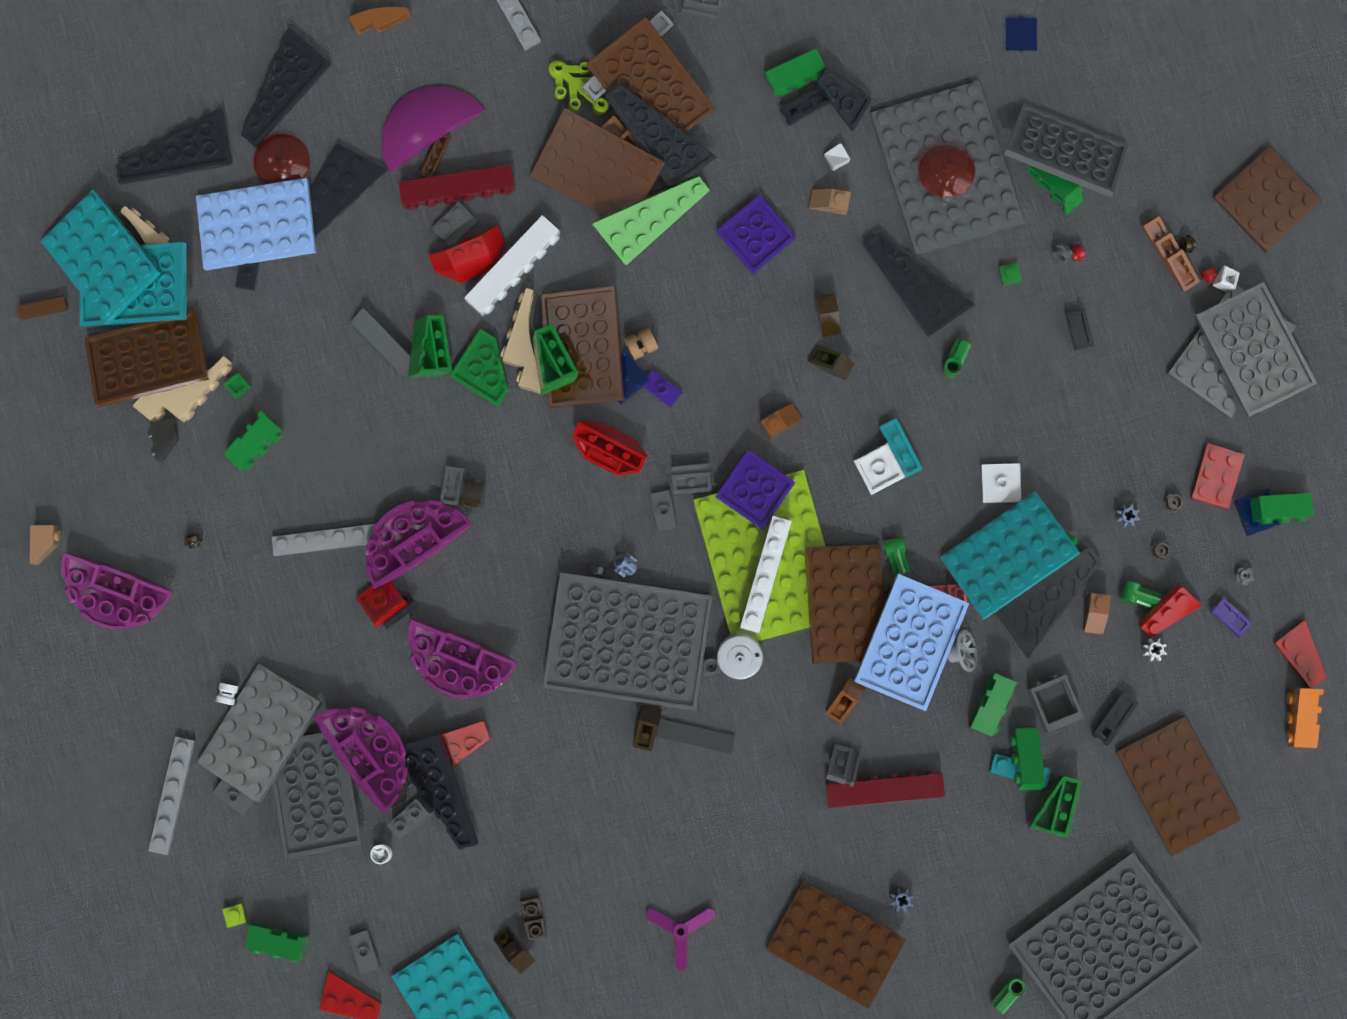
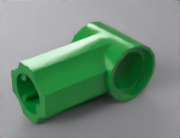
M956 339L942 368L943 374L946 377L954 378L959 374L972 346L967 341ZM954 364L957 371H950L947 365Z
M898 536L882 541L893 576L909 573L910 570L905 556L906 550L902 537Z
M1125 581L1120 600L1131 604L1137 603L1153 609L1160 602L1161 594L1143 588L1140 584Z
M1018 976L1009 977L1005 986L990 1003L1004 1014L1016 999L1025 993V983ZM1014 982L1021 983L1020 989L1016 991L1011 989V985Z

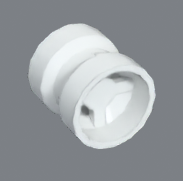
M219 683L218 689L220 691L216 696L215 702L234 706V696L238 692V686Z
M386 844L376 845L371 850V859L376 864H384L391 859L392 850Z

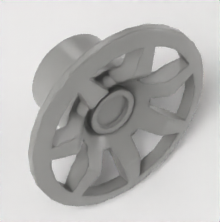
M962 630L958 634L957 642L953 643L948 659L952 663L960 662L962 668L967 672L973 671L976 667L977 648L971 633L967 630Z

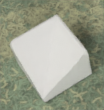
M841 143L824 154L832 171L850 161Z
M1224 265L1214 280L1213 286L1224 292L1236 290L1240 273Z

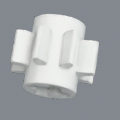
M1160 638L1156 639L1155 643L1152 639H1148L1149 644L1142 646L1146 651L1143 656L1148 655L1150 662L1154 660V657H1156L1157 661H1161L1160 656L1167 655L1164 652V647L1167 645L1160 644ZM1153 647H1158L1156 653L1151 652Z

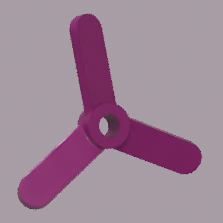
M706 908L683 923H678L654 909L648 910L646 912V919L674 935L676 969L679 971L686 970L688 966L687 936L713 919L715 916L714 910ZM683 928L684 934L679 935L677 929Z

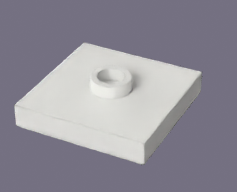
M889 443L854 460L871 495L906 477Z
M1020 463L981 465L982 503L1021 502Z

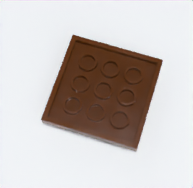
M1270 147L1261 153L1213 198L1265 253L1321 202L1312 190Z

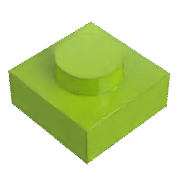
M243 903L222 909L227 928L247 923Z

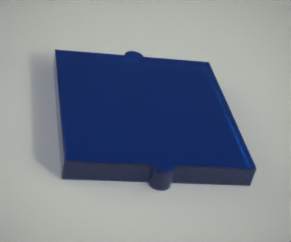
M1020 16V18H1006V51H1019L1020 53L1023 51H1037V18H1023V16Z

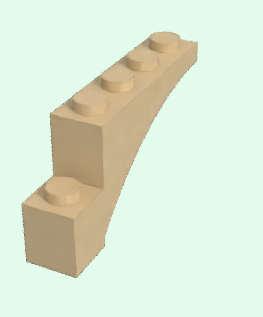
M124 206L120 211L137 229L145 245L169 243L168 240L170 238L163 232L158 234L153 230L155 226L147 219L145 222L139 218L141 214L133 207L129 210Z
M526 288L525 293L521 292L518 303L521 305L519 311L515 310L512 320L515 323L513 329L510 328L508 331L507 339H509L507 347H503L501 357H503L505 364L523 369V371H519L517 377L520 388L541 394L530 337V313L534 291Z
M223 356L208 370L209 380L140 397L133 407L154 423L156 420L159 421L163 418L166 409L181 421H188L195 414L194 410L197 406H201L207 400V394L218 387L220 383L218 381L221 377L226 376L231 371L233 363Z

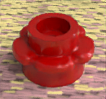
M1079 244L1074 247L1071 246L1073 252L1071 257L1073 260L1082 262L1086 254Z
M1215 268L1202 272L1201 280H1205L1206 283L1213 281L1219 272L1217 273Z

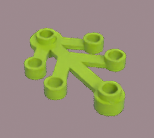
M559 60L551 62L549 73L555 78L556 89L554 95L557 99H563L566 95V89L563 87L564 79L569 84V109L571 111H578L581 103L577 97L578 91L593 104L592 109L595 114L604 115L607 112L608 102L605 99L598 98L594 102L581 89L591 78L573 77L569 74H589L590 69L586 65L587 62H582L580 66L566 65ZM557 91H562L563 94L560 95L557 93ZM572 103H576L578 106L574 107Z

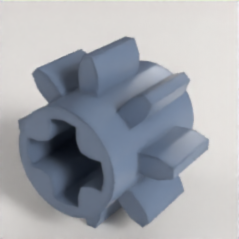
M1133 504L1128 508L1122 505L1121 509L1123 511L1116 512L1119 515V519L1116 522L1121 521L1123 528L1127 524L1134 527L1133 521L1140 520L1137 517V513L1140 510L1135 511ZM1130 512L1129 516H1131L1132 518L1126 520L1127 516H1125L1124 514Z
M627 552L625 555H618L614 560V566L616 567L614 571L623 578L626 575H633L637 569L635 564L637 559Z
M897 888L898 893L896 895L891 894L894 901L890 905L896 904L895 911L898 912L900 908H903V911L906 913L908 906L913 907L910 900L914 896L907 895L908 889L903 893ZM905 895L906 903L899 905L898 897L902 898Z

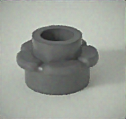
M1240 567L1237 570L1235 578L1241 585H1248L1254 581L1255 576L1250 567Z

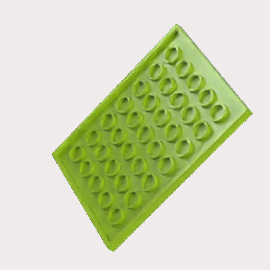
M804 470L786 474L787 477L796 483L773 515L790 520L791 525L758 634L740 629V625L771 519L764 529L761 530L716 499L717 493L693 500L730 635L745 633L751 635L757 641H762L810 627L805 548L825 547Z

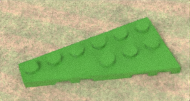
M695 175L677 183L676 186L659 191L658 194L648 196L623 207L622 210L605 215L606 217L590 223L621 262L627 265L710 190L702 179Z

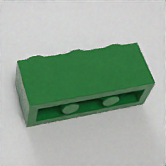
M814 49L766 71L765 79L773 96L779 95L782 97L795 87L796 89L804 87L807 84L806 82L812 79L817 81L825 65L817 49Z
M1311 493L1258 496L1250 499L1253 522H1261V525L1272 524L1274 520H1278V523H1288L1290 519H1295V522L1307 521L1308 517L1314 516Z
M1016 728L1009 737V743L1013 747L1014 753L1012 754V764L1015 765L1016 769L1014 782L1018 785V790H1041L1045 785L1039 729Z

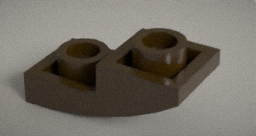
M539 896L520 899L527 940L531 941L547 937Z

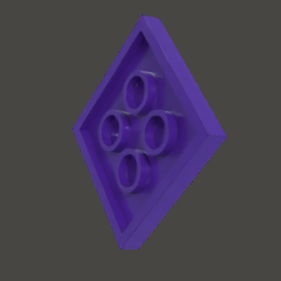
M760 195L716 231L752 275L796 239V236Z
M748 450L715 498L763 530L796 482Z

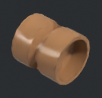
M649 327L638 331V335L631 334L624 338L634 360L643 357L645 352L651 353L658 350L657 343ZM637 341H641L642 348H638Z

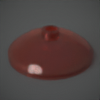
M276 134L266 138L258 146L254 154L253 164L258 178L267 185L306 178L311 160L309 152L301 140L289 134ZM283 156L282 161H277V157Z
M942 145L930 149L923 155L918 167V176L923 187L931 194L943 198H952L965 193L971 187L975 178V165L971 157L962 149L955 146Z

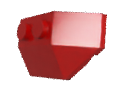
M498 225L430 253L428 257L435 273L458 283H463L489 272L498 263L505 242Z
M579 421L572 435V439L584 459L617 476L639 473L648 457L636 439L603 422Z

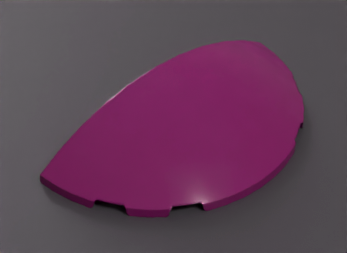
M447 86L425 87L406 95L390 111L382 131V152L390 172L392 173L421 154L423 149L434 143L438 138L440 139L452 130L456 131L485 112V109L469 94Z
M427 500L426 502L410 501L391 509L377 522L374 527L375 530L366 545V570L373 587H380L420 565L454 541L472 524L457 509H452L442 502Z
M67 552L63 554L61 576L64 577L66 595L69 601L74 603L80 610V614L84 618L98 626L114 630L141 626L151 621L153 617L161 612L172 595L173 591L125 569Z
M415 619L410 621L408 643L410 644L412 663L415 669L419 670L425 678L424 681L442 694L464 699L489 694L507 681L518 663L507 655L459 633Z
M335 708L316 716L315 720L345 770L364 794L384 813L399 797L407 777L406 751L397 732L380 716H374L360 708Z

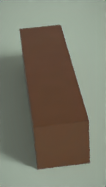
M443 135L440 139L435 140L421 171V178L435 176L451 140L449 136Z
M64 297L17 306L20 319L69 311L67 299Z

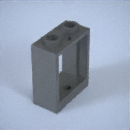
M1060 673L1050 676V680L1045 683L1042 680L1032 683V688L1027 689L1045 733L1084 718L1067 676H1061ZM1061 682L1073 713L1048 723L1036 692Z
M417 798L395 817L387 827L399 840H402L434 811L422 798Z

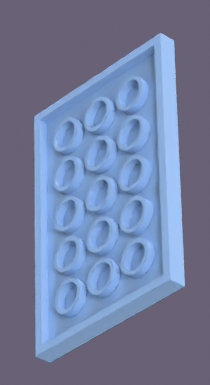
M307 178L196 196L204 270L316 253L309 181Z
M897 574L854 682L926 711L969 603Z

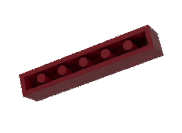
M511 164L398 182L401 204L407 210L418 209V206L424 205L426 207L437 206V203L443 202L444 204H453L456 202L455 200L462 199L463 201H472L474 197L491 198L493 194L499 193L501 195H510L512 191H516Z
M938 770L926 771V775H918V772H908L906 777H899V773L887 774L888 778L880 779V775L868 776V780L861 781L860 777H856L853 787L847 783L841 784L829 780L830 784H825L828 808L945 797L943 773H938Z

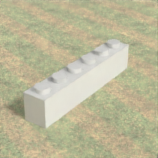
M542 215L465 296L466 302L482 317L485 313L487 315L491 313L495 308L494 304L506 297L508 294L507 290L519 283L521 280L520 276L524 272L528 273L534 265L532 263L537 258L540 260L546 254L548 246H553L559 240V230Z
M772 516L740 629L757 634L760 631L791 525L790 520Z

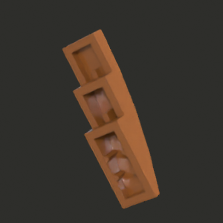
M1155 216L1141 225L1160 259L1183 292L1200 282L1185 252L1179 248L1172 233L1167 231L1160 216Z

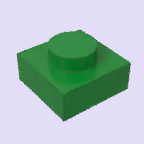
M1018 263L998 268L1002 286L1022 282Z
M240 373L235 374L223 384L236 400L251 389Z

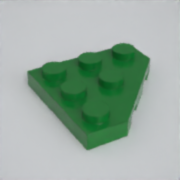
M480 329L449 377L491 404L499 407L508 393L498 343L496 338Z

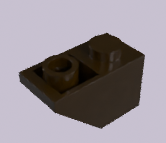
M508 926L493 939L508 963L520 974L535 962L528 949Z

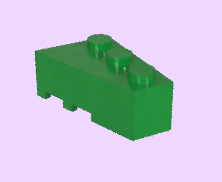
M1026 164L1027 173L1042 189L1045 188L1053 195L1051 199L1054 203L1058 200L1064 207L1062 212L1066 216L1083 202L1081 185Z
M427 315L416 320L408 377H435L451 372L452 367L443 315Z
M553 324L536 330L532 342L542 396L574 382L578 371Z
M262 411L257 414L260 418L253 425L250 423L246 427L247 431L241 437H237L224 452V455L242 472L250 470L255 464L254 461L258 457L264 456L268 451V447L272 443L278 442L282 437L281 434L284 432Z
M996 673L990 674L969 728L990 737L997 734L1001 726L999 721L1007 711L1008 701L1014 694L1017 682Z
M1060 775L1027 827L1068 838L1082 781Z
M252 923L248 928L244 948L250 949V953L261 954L262 952L270 957H283L289 961L299 962L305 958L310 934Z

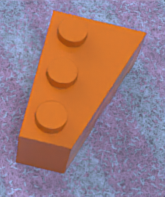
M1296 688L1290 689V692H1288L1287 703L1290 704V712H1287L1289 731L1286 734V741L1289 743V747L1317 748L1320 728L1318 713H1321L1322 707L1318 706L1319 695H1323L1324 689Z

